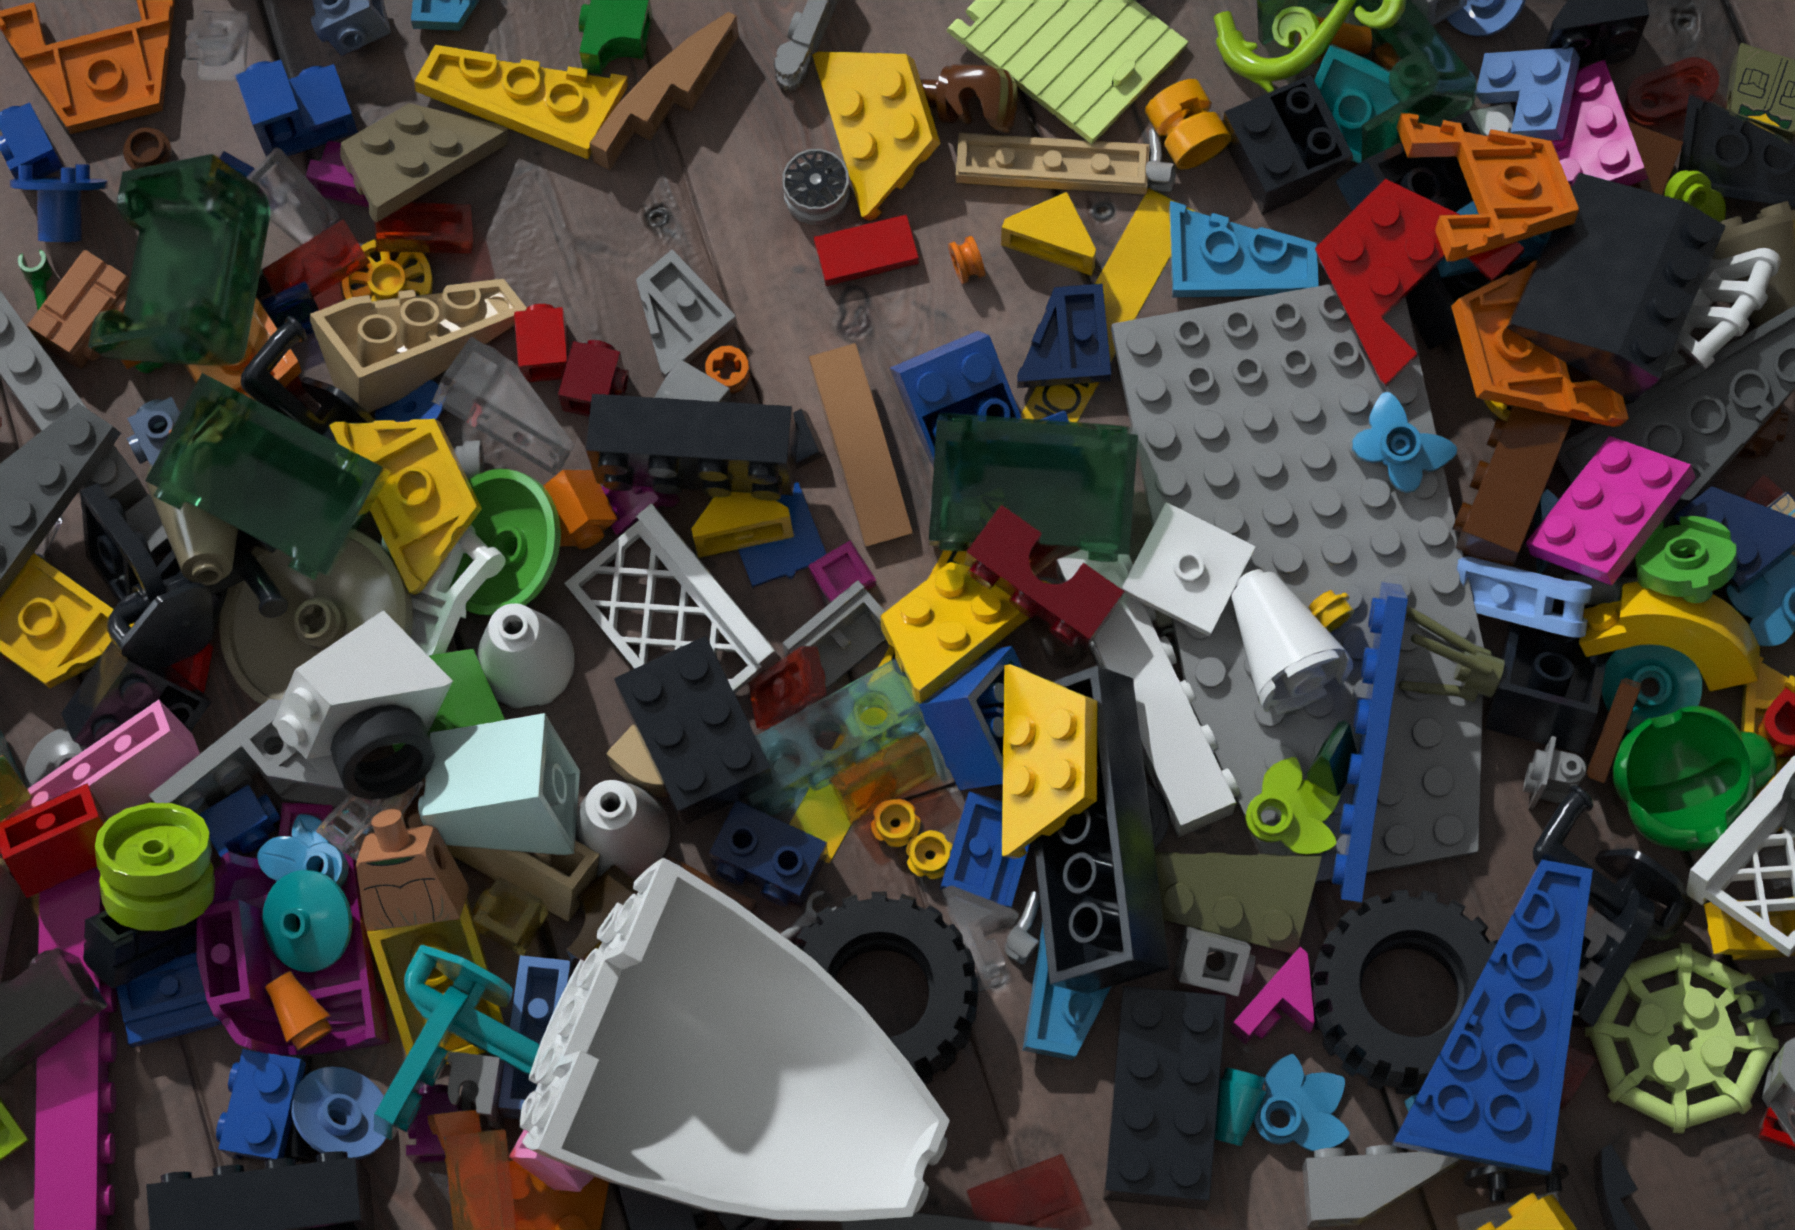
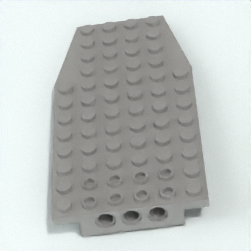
M1332 284L1113 323L1111 326L1152 528L1167 502L1256 546L1241 577L1257 569H1261L1263 572H1274L1307 608L1317 597L1326 591L1333 590L1336 595L1347 593L1350 596L1347 602L1355 611L1346 623L1331 632V635L1349 653L1353 661V669L1347 679L1339 684L1336 677L1324 685L1328 693L1327 695L1303 708L1280 714L1276 713L1273 706H1270L1268 712L1264 711L1258 701L1232 597H1230L1210 637L1171 618L1183 679L1186 683L1190 684L1196 700L1191 702L1193 712L1200 726L1208 724L1213 732L1218 748L1214 749L1213 754L1221 770L1228 768L1236 781L1239 795L1234 799L1244 817L1251 800L1261 794L1263 777L1273 764L1287 758L1296 757L1302 770L1303 780L1307 779L1308 776L1306 774L1317 753L1338 722L1345 720L1350 723L1358 754L1361 734H1355V727H1353L1357 697L1366 698L1368 684L1362 683L1361 667L1365 647L1373 648L1374 633H1370L1368 621L1372 597L1379 598L1381 582L1402 585L1408 598V606L1418 612L1420 611L1471 643L1484 648L1469 578L1467 577L1463 586L1457 571L1458 559L1464 556L1462 550L1455 548L1459 540L1458 531L1452 529L1455 523V516L1444 467L1430 473L1422 471L1423 477L1420 486L1414 492L1404 493L1397 490L1391 483L1387 465H1384L1383 462H1365L1352 451V440L1363 430L1371 429L1369 425L1370 413L1376 401L1384 392H1390L1398 399L1406 413L1408 423L1413 425L1419 433L1436 435L1419 355L1385 387L1380 382ZM1404 297L1383 320L1418 354L1406 297ZM1405 616L1366 875L1475 855L1478 852L1483 695L1478 694L1473 703L1460 697L1425 694L1399 689L1398 684L1400 681L1461 686L1462 683L1454 679L1458 663L1414 644L1411 641V636L1419 634L1461 653L1464 651ZM1346 783L1335 810L1323 822L1331 830L1337 843L1332 849L1321 853L1322 858L1315 884L1332 881L1336 853L1345 855L1347 835L1340 834V823L1343 805H1352L1353 784ZM1266 810L1261 814L1262 821L1268 826H1275L1280 822L1279 815L1273 810ZM1252 835L1260 854L1304 856L1292 852L1281 841L1264 842Z

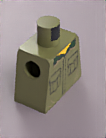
M1741 43L1730 68L1725 108L1793 141L1795 138V60Z

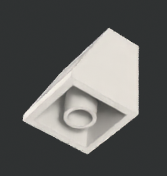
M383 610L295 669L272 724L277 729L282 740L289 746L295 747L305 759L332 755L330 751L332 740L341 726L358 713L378 706L397 705L413 710L421 717L428 734L453 680Z

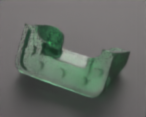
M214 154L123 171L117 197V208L123 219L131 227L139 231L124 313L112 309L102 311L95 317L88 347L103 357L115 360L214 367L239 363L244 358L247 349L270 221V206L264 191Z
M202 373L145 481L158 487L153 496L179 510H181L185 502L199 507L292 557L288 567L316 580L319 573L327 576L331 574L383 488L391 471Z
M954 413L938 414L929 540L939 541L938 548L942 550L967 551L969 543L975 541L998 508L1003 505L1042 533L1040 544L1077 546L1081 550L1088 551L1089 560L1117 562L1118 554L1129 555L1138 447L1137 429L1110 424Z

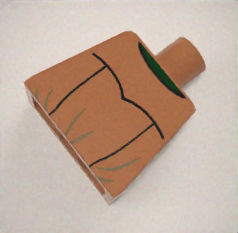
M397 809L385 810L375 815L371 821L374 833L365 836L356 863L366 930L373 931L460 919L469 887L437 828L431 825L406 828L403 816Z

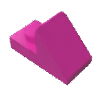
M1301 947L1297 949L1233 1022L1230 1032L1245 1045L1255 1034L1260 1039H1264L1282 1017L1276 1012L1278 1008L1305 1031L1311 1033L1314 1027V1010L1308 953Z

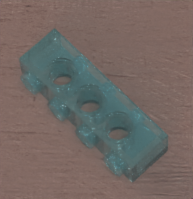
M896 659L887 662L755 736L771 767L774 783L746 796L751 807L764 813L768 812L769 815L780 813L795 802V795L810 787L816 791L828 786L838 778V771L854 762L857 766L867 764L882 753V746L897 738L901 742L907 741L925 729L926 725L923 713L919 707L920 703L915 701L912 695L911 683L906 673L901 672ZM873 707L881 708L887 713L886 719L878 725H867L860 719L864 711ZM827 732H837L844 737L842 744L833 750L822 749L817 745V741L820 736ZM784 756H792L800 761L798 769L791 774H779L773 768L777 760Z

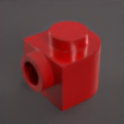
M1786 687L1770 704L1758 729V734L1763 736L1772 745L1776 756L1781 758H1789L1795 755V694Z

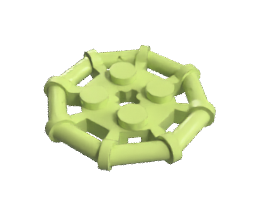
M1680 943L1678 948L1631 962L1594 1027H1585V1036L1591 1039L1610 1093L1607 1095L1613 1103L1619 1101L1671 1127L1672 1133L1684 1134L1686 1128L1736 1112L1745 1114L1752 1108L1750 1101L1773 1052L1779 1051V1040L1773 1038L1766 1018L1746 1023L1750 1033L1749 1036H1736L1726 1008L1737 999L1742 1013L1753 1010L1754 1003L1752 998L1747 994L1734 995L1733 989L1749 981H1756L1750 973L1744 975L1692 949L1690 943ZM1675 970L1674 986L1649 993L1642 983V980ZM1694 972L1727 989L1717 999L1706 989L1691 986V974ZM1627 994L1639 1003L1628 1027L1614 1023ZM1680 1025L1684 1031L1690 1030L1694 1039L1689 1042V1051L1683 1052L1680 1045L1671 1046L1667 1037L1674 1033L1673 1026ZM1616 1041H1626L1636 1068L1627 1076L1614 1044ZM1733 1051L1749 1053L1736 1083H1733L1723 1074L1733 1056ZM1643 1078L1650 1082L1654 1080L1666 1086L1664 1089L1672 1092L1670 1104L1636 1086ZM1710 1084L1713 1085L1720 1095L1689 1106L1687 1104L1686 1092Z

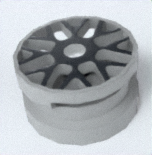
M808 149L796 154L787 163L782 174L784 201L789 212L794 217L810 225H825L837 220L845 212L850 201L849 173L843 160L836 154L823 149ZM814 154L812 159L806 157L807 155ZM818 154H821L820 160H816ZM802 158L805 162L799 164L797 160ZM793 164L796 167L795 169H789Z

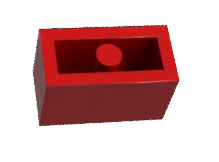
M88 783L0 822V851L3 860L26 898L97 867L95 853L97 832L108 818Z

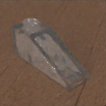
M471 336L443 375L432 402L556 476L566 464L575 446L514 362L501 355L495 348L485 345Z

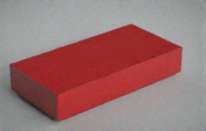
M907 214L814 237V245L825 286L919 264V257Z

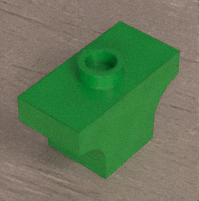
M591 0L590 5H582L578 29L579 32H583L579 51L583 69H587L588 73L602 75L605 67L617 58L631 57L644 60L653 18L650 0Z

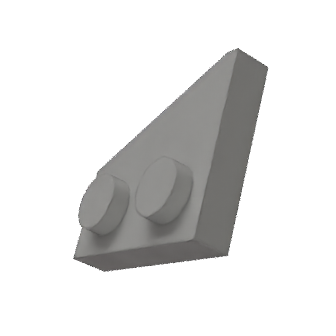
M673 249L636 279L661 375L664 379L680 359L686 363L691 362L737 323L736 315Z

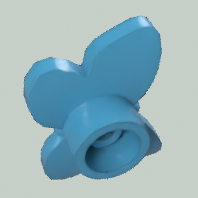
M1390 392L1382 393L1376 401L1369 416L1371 429L1361 431L1352 440V451L1355 455L1365 462H1383L1384 465H1387L1391 483L1397 490L1404 493L1414 492L1420 486L1423 477L1422 471L1429 473L1437 471L1450 462L1457 453L1456 445L1450 440L1434 434L1419 433L1413 425L1408 423L1401 403Z

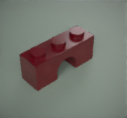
M1001 505L966 552L964 563L970 567L968 574L988 589H992L996 585L1011 596L1008 600L1009 603L1025 616L1033 618L1037 614L1052 625L1049 629L1050 632L1063 643L1071 647L1078 643L1087 649L1120 604L1125 591L1084 562L1074 576L1064 583L1048 584L1039 580L1030 568L1029 558L1040 545L1042 533Z

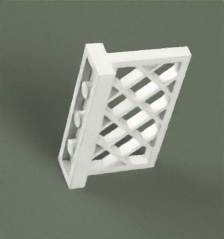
M652 504L636 516L639 521L564 583L634 669L647 663L649 646L669 647L676 650L692 642L684 641L687 614L706 615L711 620L710 645L716 657L717 651L737 652L748 665L733 679H728L734 694L764 669L768 672L782 660L781 656ZM641 537L651 548L649 569L623 568L625 550ZM616 558L615 567H608L607 565ZM658 558L669 571L657 570ZM596 574L614 575L611 601L591 600L581 587ZM622 575L648 577L645 604L620 602ZM656 578L676 579L681 584L679 606L654 604ZM689 595L699 607H688ZM599 608L610 609L609 620ZM619 609L644 611L641 638L622 637L617 631ZM653 612L678 614L676 640L650 639ZM719 631L730 644L718 643ZM629 645H640L639 657Z
M1795 755L1690 869L1686 890L1688 896L1701 905L1709 900L1787 957L1795 950V930L1787 937L1770 925L1768 912L1795 910V833H1791L1790 830L1783 828L1788 802L1782 800L1786 785L1795 772ZM1782 827L1783 834H1775ZM1785 846L1788 866L1760 867L1758 852L1763 847ZM1751 861L1752 868H1745V866ZM1791 878L1794 898L1766 900L1762 879ZM1754 880L1757 900L1738 902L1725 893L1724 890L1732 881Z

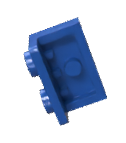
M242 1049L240 1061L233 1064L229 1074L228 1089L232 1094L228 1110L220 1115L217 1123L216 1140L220 1143L218 1148L230 1158L240 1160L242 1157L266 1161L284 1158L293 1121L291 1105L296 1088L303 1079L306 1066L302 1059Z

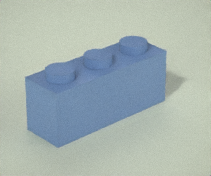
M520 955L510 1028L538 1044L541 1043L559 998L574 972L571 961ZM504 1063L498 1108L505 1118L520 1119L522 1104L530 1093L536 1091L537 1084L528 1080L529 1075L507 1063Z

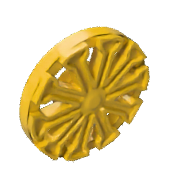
M385 237L369 241L353 252L343 269L342 289L346 300L366 295L372 297L371 301L398 298V291L415 290V294L427 295L432 294L433 275L428 260L415 245L402 239ZM394 248H397L401 252L397 259L393 261L391 260V252ZM378 251L381 255V261L375 262L371 258V252ZM415 258L418 261L416 265L404 269L410 259ZM356 265H364L369 270L368 273L355 271ZM421 275L424 276L422 283L409 281ZM354 283L366 285L357 290L351 289V285Z

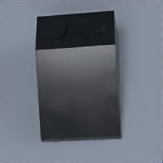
M1554 598L1552 612L1563 614V600ZM1585 605L1584 609H1586V608H1591V607H1595V606H1593V605ZM1510 622L1501 659L1505 661L1504 670L1498 687L1491 697L1485 729L1547 745L1551 736L1556 737V748L1583 754L1598 713L1608 652L1586 657L1579 644L1580 637L1563 636Z

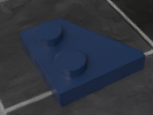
M1103 284L1054 287L1046 305L1042 321L1038 324L1032 338L1031 347L1026 359L1018 371L1017 388L1111 381Z
M1713 486L1673 516L1674 525H1680L1679 517L1698 516L1717 521L1731 532V541L1734 544L1736 543L1737 569L1728 583L1739 594L1795 551L1794 517Z

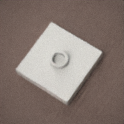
M1166 502L1121 589L1125 591V595L1210 637L1236 587V582L1241 577L1256 546Z

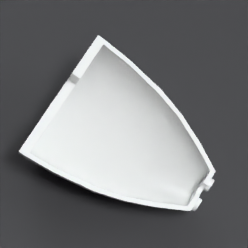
M662 858L651 865L634 882L633 889L638 891V893L632 894L624 905L617 902L597 931V939L602 941V944L598 949L592 950L585 961L580 959L557 1003L540 1043L528 1079L537 1084L536 1091L530 1093L522 1104L520 1128L529 1132L523 1139V1144L526 1148L542 1156L605 1181L706 1211L768 1220L857 1221L912 1217L913 1214L921 1209L927 1198L929 1188L923 1182V1174L927 1164L934 1166L944 1154L947 1146V1138L944 1134L950 1121L913 1067L864 1007L812 957L738 902L677 864Z

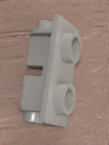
M1551 736L1544 751L1536 749L1533 762H1529L1523 785V792L1531 793L1529 810H1534L1539 799L1561 803L1569 794V788L1573 785H1579L1585 775V763L1578 755L1554 750L1556 737Z

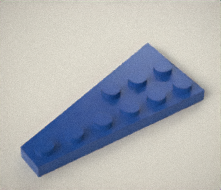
M1381 582L1379 598L1372 597L1368 627L1370 628V633H1374L1373 648L1365 647L1361 667L1362 683L1368 684L1366 698L1357 697L1353 721L1355 734H1361L1358 754L1351 753L1347 784L1354 785L1352 805H1343L1340 823V834L1347 835L1345 855L1336 853L1332 884L1341 885L1340 894L1342 900L1362 902L1408 602L1404 589L1399 584Z
M1547 860L1540 861L1391 1146L1542 1175H1548L1551 1172L1593 869Z

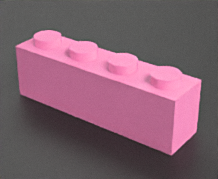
M157 700L1 806L0 822L88 783L108 819L126 808L149 803L152 800L149 796L150 793L200 754L194 736L160 700Z

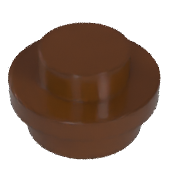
M139 128L133 131L125 141L123 155L127 165L139 174L159 172L169 163L172 147L166 135L154 128Z

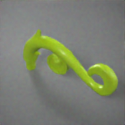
M1339 0L1321 25L1316 15L1307 8L1291 6L1283 9L1275 17L1272 25L1274 40L1280 45L1292 49L1295 47L1294 38L1297 33H1300L1302 39L1300 44L1291 53L1278 58H1264L1253 53L1252 50L1258 48L1257 44L1245 41L1243 33L1237 31L1230 11L1218 13L1213 17L1219 36L1215 42L1224 62L1235 73L1254 82L1269 93L1274 91L1272 81H1280L1292 77L1316 61L1328 48L1357 0ZM1383 0L1381 7L1374 12H1367L1362 6H1358L1354 14L1360 23L1367 27L1383 30L1392 27L1401 18L1405 11L1406 0Z

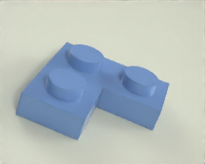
M1574 47L1564 50L1563 48L1484 53L1475 94L1482 104L1517 102L1511 133L1544 140H1563L1580 57Z

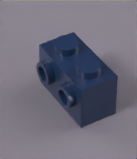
M737 800L728 814L709 855L712 865L717 867L715 873L721 878L740 886L744 880L762 888L760 894L777 905L787 907L789 902H792L802 907L828 856L827 842Z

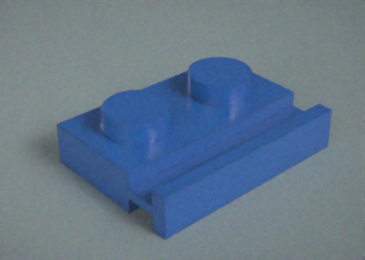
M969 791L939 890L984 904L990 903L1009 911L1013 904L1027 854L1018 859L1002 856L1003 801ZM1030 843L1025 846L1026 852H1028Z
M197 952L176 957L174 960L134 978L131 982L116 987L123 1022L125 1023L128 1035L127 1041L132 1048L222 1025V1022L213 1015L207 1002L196 959Z

